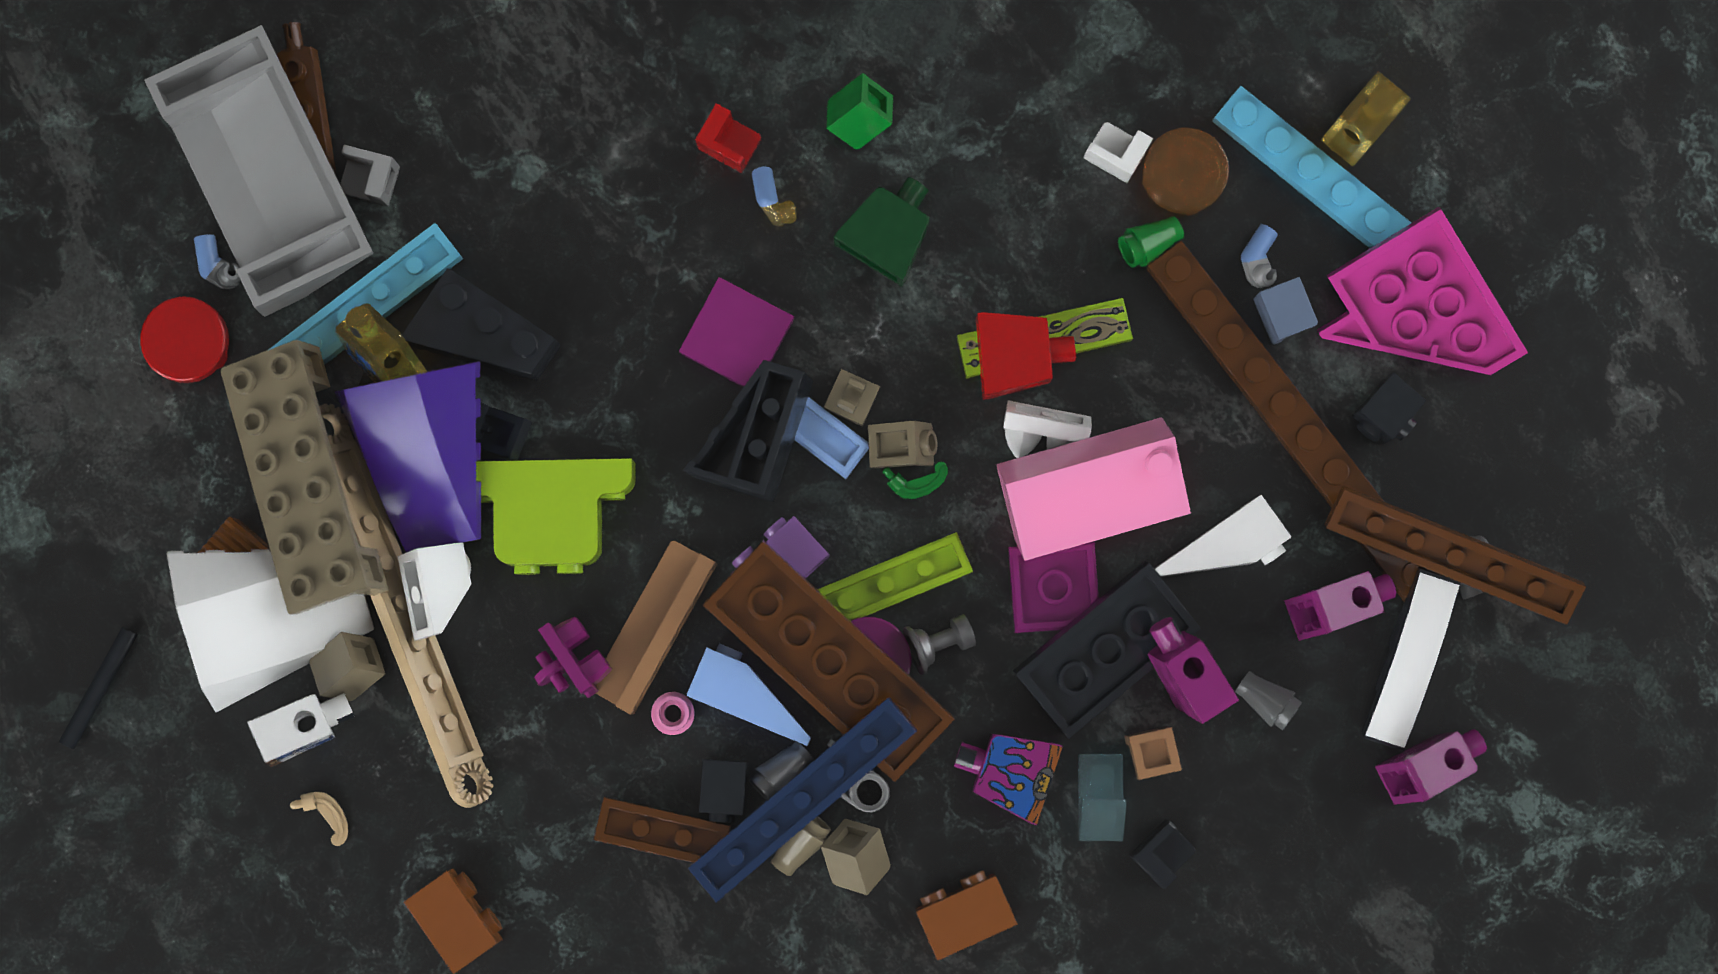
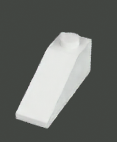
M1260 495L1154 569L1160 577L1249 565L1260 559L1264 565H1267L1286 551L1282 544L1290 539L1291 535L1263 496Z

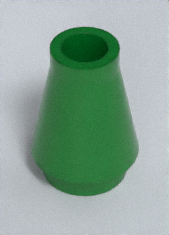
M1171 216L1164 220L1125 229L1124 235L1118 238V247L1122 257L1130 267L1134 268L1138 265L1146 267L1175 242L1183 239L1184 231L1179 220L1175 216Z

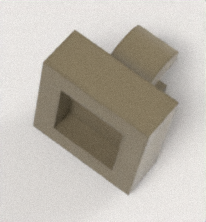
M841 369L824 409L863 427L880 390V386Z

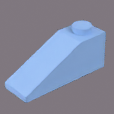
M720 643L716 651L706 647L686 696L808 746L811 736L748 664L740 661L743 653Z

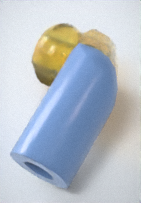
M769 167L754 169L752 171L756 201L770 222L778 227H783L785 223H794L797 220L794 202L790 200L783 203L778 202L772 169Z

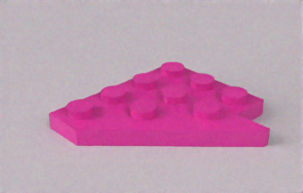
M1437 207L1326 275L1348 311L1317 329L1323 339L1492 375L1528 353L1440 207Z

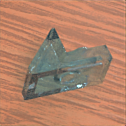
M1078 754L1079 841H1123L1126 814V799L1123 798V754Z

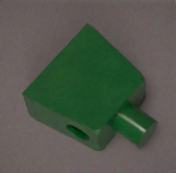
M907 177L896 195L879 186L837 231L834 236V245L902 287L906 282L929 226L930 217L918 210L929 190L923 184L910 177Z

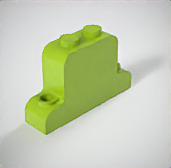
M632 459L476 461V480L481 481V503H493L494 552L496 557L501 562L513 566L514 574L516 575L540 574V566H557L558 574L583 573V566L595 563L602 553V502L625 500V495L635 485V462Z

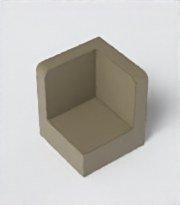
M346 632L338 634L325 645L322 651L309 661L319 694L323 697L334 698L344 693L348 701H353L386 674L374 638Z
M844 819L821 845L832 883L864 895H868L891 866L881 831L876 827Z

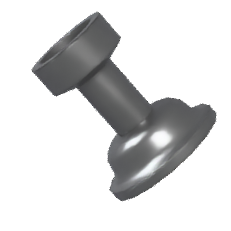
M964 614L950 619L951 628L930 636L922 629L914 630L910 626L903 628L904 637L910 647L911 658L921 675L926 674L927 668L934 663L936 651L957 644L962 650L976 645L972 627Z

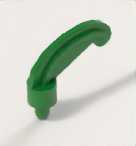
M937 462L934 466L935 473L910 481H906L899 472L894 474L888 467L883 469V474L888 479L886 484L895 494L902 498L916 499L930 494L941 486L947 477L948 467L944 462Z

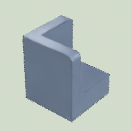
M1300 277L1261 291L1253 299L1272 345L1282 342L1286 337L1310 329L1318 323Z

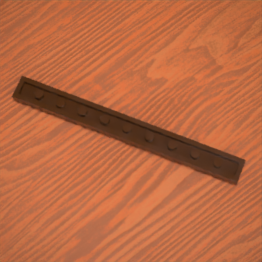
M1182 240L1149 264L1146 268L1330 507H1333L1342 485L1384 502ZM1357 541L1381 573L1388 574L1391 577L1396 592L1405 602L1419 565Z

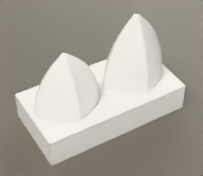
M1008 400L1003 428H1005V437L1011 452L1016 458H1020L1029 454L1040 442L1042 436H1047V450L1090 438L1092 423L1091 416Z

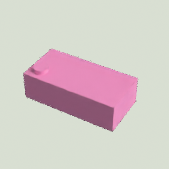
M1162 417L996 464L1014 539L1024 561L1191 514L1175 436Z

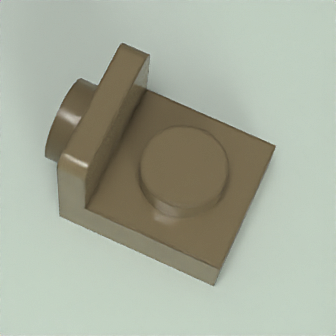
M905 421L868 425L870 468L934 465V455L937 452L938 444L931 423Z

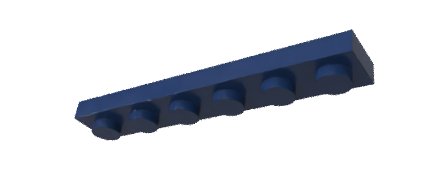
M888 697L688 868L689 871L714 901L717 902L918 730L891 698Z

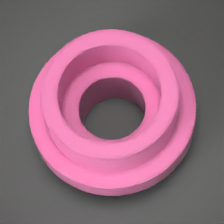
M668 692L659 696L651 710V717L655 727L668 735H678L685 732L692 725L695 716L692 702L687 696L679 692ZM671 705H676L681 710V717L676 722L669 721L665 715L666 709Z

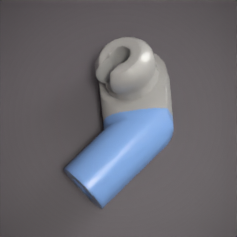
M1260 224L1241 254V262L1246 278L1250 284L1257 288L1269 287L1274 284L1277 278L1276 269H1271L1266 253L1278 234L1264 224Z

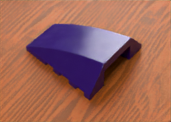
M480 362L335 391L387 515L406 552L418 548L481 539V481L476 480V460L481 459V443L476 442V418L481 417L480 398H476V378L480 377Z

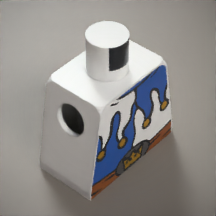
M344 693L323 703H320L317 696L313 694L248 722V725L265 763L273 767L333 739L335 735L331 727L355 716ZM309 715L315 717L316 724L313 729L306 732L299 731L298 724L302 718Z

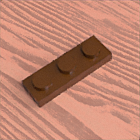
M603 797L594 840L695 863L730 833L731 825Z

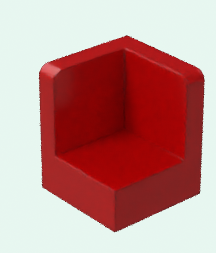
M716 103L695 141L700 151L742 173L761 141V136L759 133L733 120L731 111Z

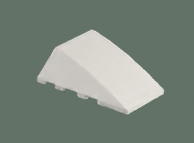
M269 549L225 553V550H206L205 553L167 551L176 609L200 687L215 712L308 665L310 659L322 651L325 645L341 632L363 636L374 630L366 597L363 594H352L297 615L289 614Z

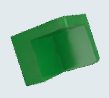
M864 73L860 74L828 100L826 129L854 149H860L892 125L893 95Z

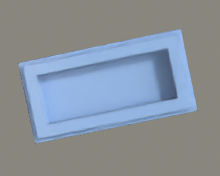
M808 397L794 441L844 479H847L869 450V442Z

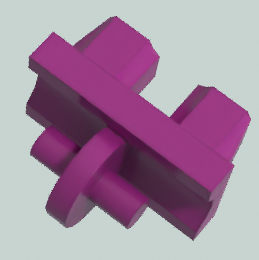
M572 617L557 626H553L548 622L539 628L538 631L557 657V660L553 661L546 650L536 656L537 661L543 668L534 677L538 685L543 686L552 682L557 691L561 693L570 686L562 675L567 672L581 694H585L587 698H590L599 690L595 685L602 681L612 671V668L598 649L581 661L577 659L572 649L590 638L579 619Z

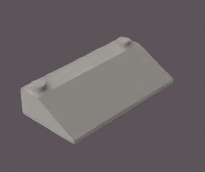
M262 25L144 79L162 118L173 129L240 267L236 271L254 308L264 317L305 298L373 254L369 242Z

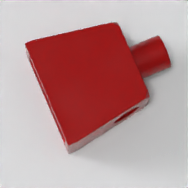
M987 312L977 313L976 330L983 399H991L1048 384L1053 378L1052 363L1076 361L1074 336L1049 338L1047 318Z

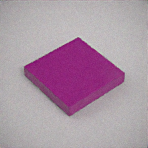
M719 277L683 342L679 353L744 387L763 360L772 361L794 320V316Z
M1094 541L1024 561L1018 547L1008 548L1014 633L1062 630L1099 599Z

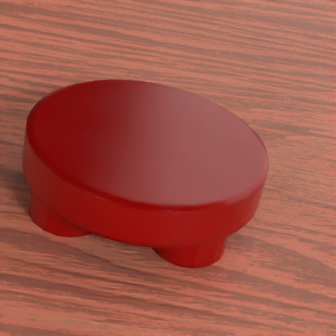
M176 297L162 302L149 313L142 326L140 344L146 362L156 373L174 382L192 383L207 378L217 369L224 366L228 358L229 333L224 319L212 306L196 298Z

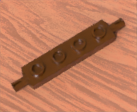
M299 22L285 23L282 25V28L284 29L286 49L277 53V56L336 175L318 50L311 46H303L301 24Z

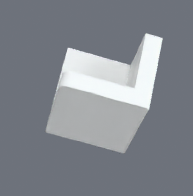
M1105 122L1094 141L1089 145L1084 159L1128 183L1153 138L1140 130L1133 137L1109 122Z

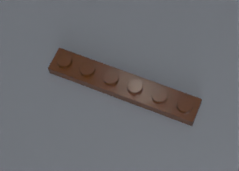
M1343 485L1325 522L1326 529L1565 625L1568 624L1586 588L1585 584L1580 580Z

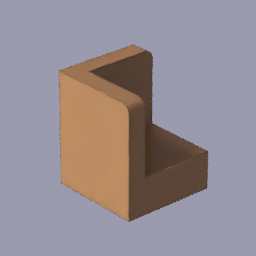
M1165 726L1124 736L1126 744L1130 746L1138 780L1182 770L1172 727Z

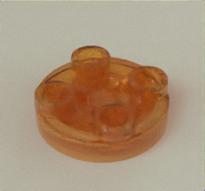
M1177 128L1161 135L1151 145L1143 163L1142 184L1151 198L1162 208L1174 213L1194 215L1211 206L1223 192L1229 176L1228 159L1219 142L1208 133L1194 128Z

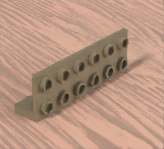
M296 339L223 367L221 369L222 379L287 612L291 615H297L352 594L374 596L388 591L377 549L358 545L319 408L316 392L330 387L320 348Z

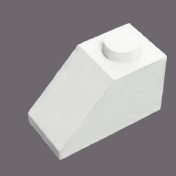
M463 542L418 548L397 556L414 641L442 633L471 586V563L469 557L465 554Z

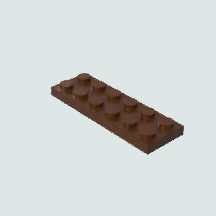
M764 540L759 543L703 603L704 607L843 735L890 697L918 730L877 765L894 782L954 721V716Z

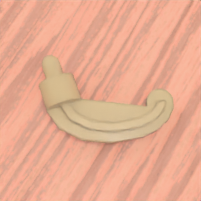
M311 792L302 794L301 799L290 803L292 809L303 808L304 811L318 809L335 831V834L331 837V842L334 846H340L346 841L349 832L348 822L343 809L333 797L325 792Z

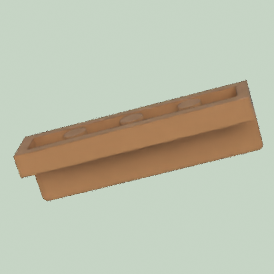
M676 541L670 542L606 657V661L611 666L612 671L595 685L599 690L596 693L597 695L614 703L616 707L628 714H635L717 566L715 561L696 553Z

